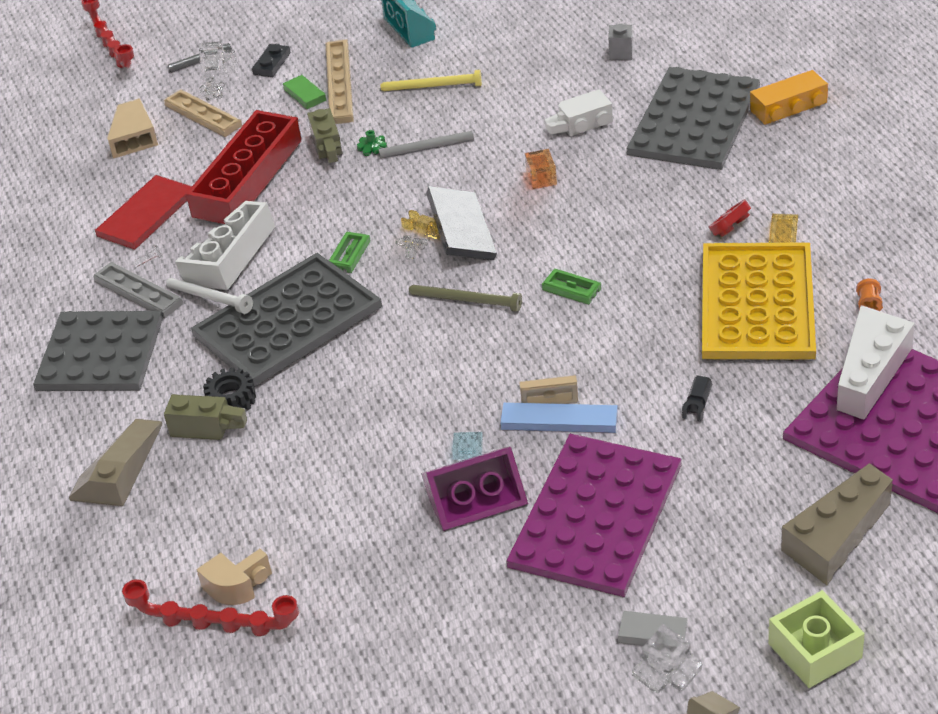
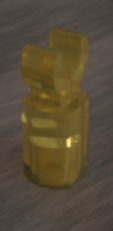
M414 210L408 211L409 219L401 218V224L404 229H415L418 233L435 239L440 238L434 218L423 214L420 216Z

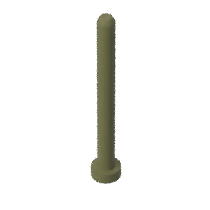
M411 285L408 289L411 295L510 307L511 311L519 312L522 306L521 293L505 296L422 285Z

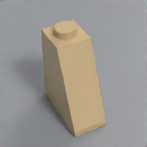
M140 98L117 106L107 137L113 159L158 145L154 126Z

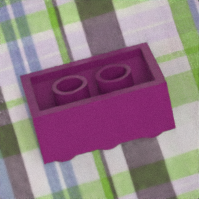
M511 446L421 473L429 501L443 531L528 504Z

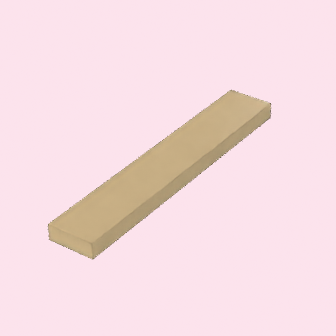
M348 40L326 42L329 108L331 109L335 124L354 122Z

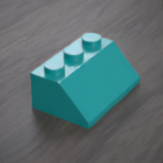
M381 0L384 19L411 48L435 40L434 31H436V24L432 18L426 15L424 9L416 4L415 0Z

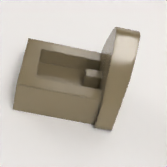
M714 691L690 698L687 706V714H738L740 710L739 706Z

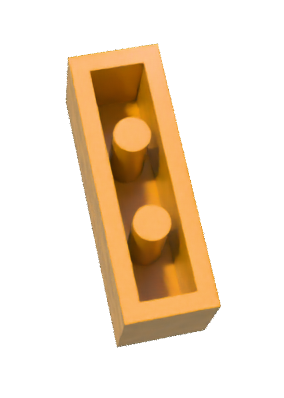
M810 70L750 91V111L766 125L827 103L828 83L814 70Z

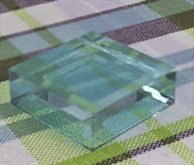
M483 432L454 433L453 460L468 459L482 454Z

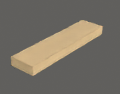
M181 89L164 100L166 107L224 137L242 127L240 119Z

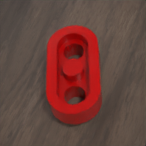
M746 199L738 202L710 224L708 228L714 236L718 234L721 237L727 235L734 229L732 224L735 222L738 224L750 216L748 213L751 209Z

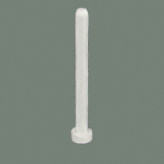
M169 278L166 281V285L169 288L234 306L237 312L243 314L250 312L253 306L252 298L245 294L237 297L174 278Z

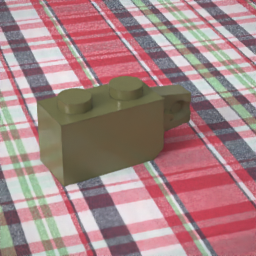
M317 109L314 112L307 113L312 140L319 160L327 158L329 163L338 162L337 156L343 153L339 132L331 109Z
M172 394L164 412L170 437L220 440L223 438L226 429L245 428L247 423L245 409L227 405L225 397Z

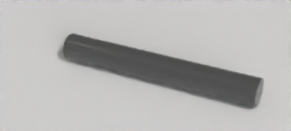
M230 43L168 64V69L171 73L231 52L232 47Z

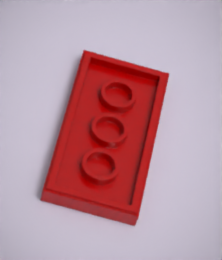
M155 175L95 229L96 236L135 250L187 202L186 193L192 186Z

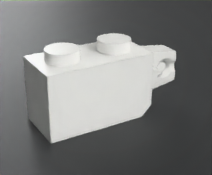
M600 89L562 101L558 105L559 113L545 119V128L551 135L567 133L571 137L613 123L612 103Z

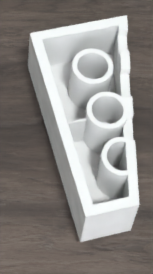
M245 201L224 219L225 224L223 226L213 228L208 233L209 238L202 244L197 242L190 248L191 254L186 258L183 256L178 258L175 263L182 280L206 288L228 290L275 228L268 204L266 202Z
M861 305L838 384L837 410L861 419L866 418L911 351L914 322Z

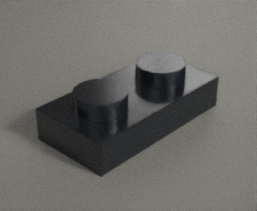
M269 44L252 67L253 75L274 78L290 55V46Z

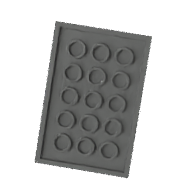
M669 67L627 146V155L722 170L749 112L750 91L760 87V79L748 76H733L726 73H711L704 70Z
M315 253L246 294L253 300L250 312L243 314L237 312L234 306L228 305L191 327V331L196 339L231 368H234L236 372L239 368L243 369V372L247 371L252 377L255 387L380 309L382 301L381 298L322 255Z

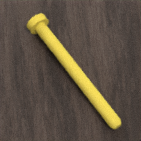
M474 70V74L383 82L380 84L382 91H394L475 83V86H482L481 70Z

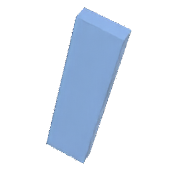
M504 402L500 422L501 430L616 433L618 407L617 405Z

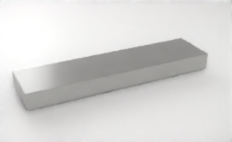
M110 262L93 275L96 283L150 311H162L163 318L168 317L183 305L181 297L113 262Z

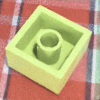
M823 590L769 619L768 644L808 688L863 658L865 633Z

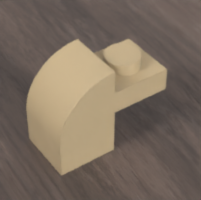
M260 548L237 565L233 564L225 555L219 553L196 569L202 589L215 601L226 605L243 604L254 599L253 587L263 583L272 574L268 555Z

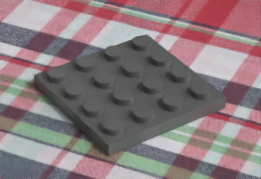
M162 311L60 312L33 383L35 391H140L163 321Z

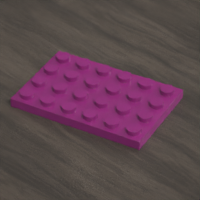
M570 433L506 560L507 568L625 598L680 471L682 458Z

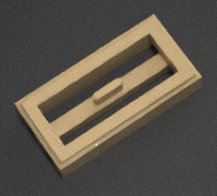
M576 375L519 382L521 403L569 404L579 402Z

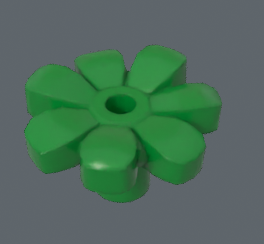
M374 130L366 131V137H361L357 144V150L363 151L364 156H370L372 152L373 154H378V149L387 147L385 136L380 135L376 137Z

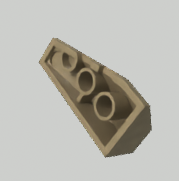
M135 419L79 476L68 497L69 500L123 507L163 425L162 421Z

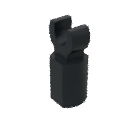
M697 375L694 378L687 402L682 406L683 419H686L690 412L697 413V421L701 422L703 420L704 408L713 385L709 377Z

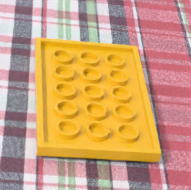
M810 242L703 243L702 359H816Z

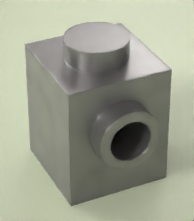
M609 25V61L632 60V25Z

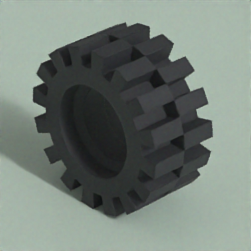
M224 368L220 370L221 374L218 375L214 372L212 378L208 377L206 379L207 384L203 385L205 396L225 397L227 405L245 408L246 410L251 409V404L255 403L256 392L253 379L247 371L243 372V369L239 368L235 372L234 368H229V372H225ZM237 390L236 392L231 394H223L227 391Z

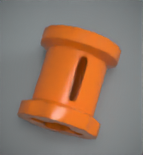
M872 278L861 280L856 286L857 295L860 297L858 301L859 311L861 305L881 311L883 302L879 296L881 293L880 283Z

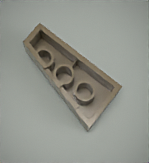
M869 463L782 526L781 551L827 586L833 579L837 569L841 568L847 561V556L854 547H858L868 529L875 525L890 505L893 480Z

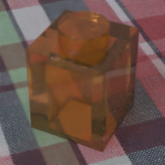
M549 149L525 153L526 173L532 189L557 185L556 165Z

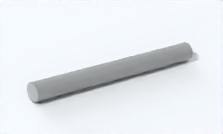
M467 131L378 150L381 159L474 140L473 131Z

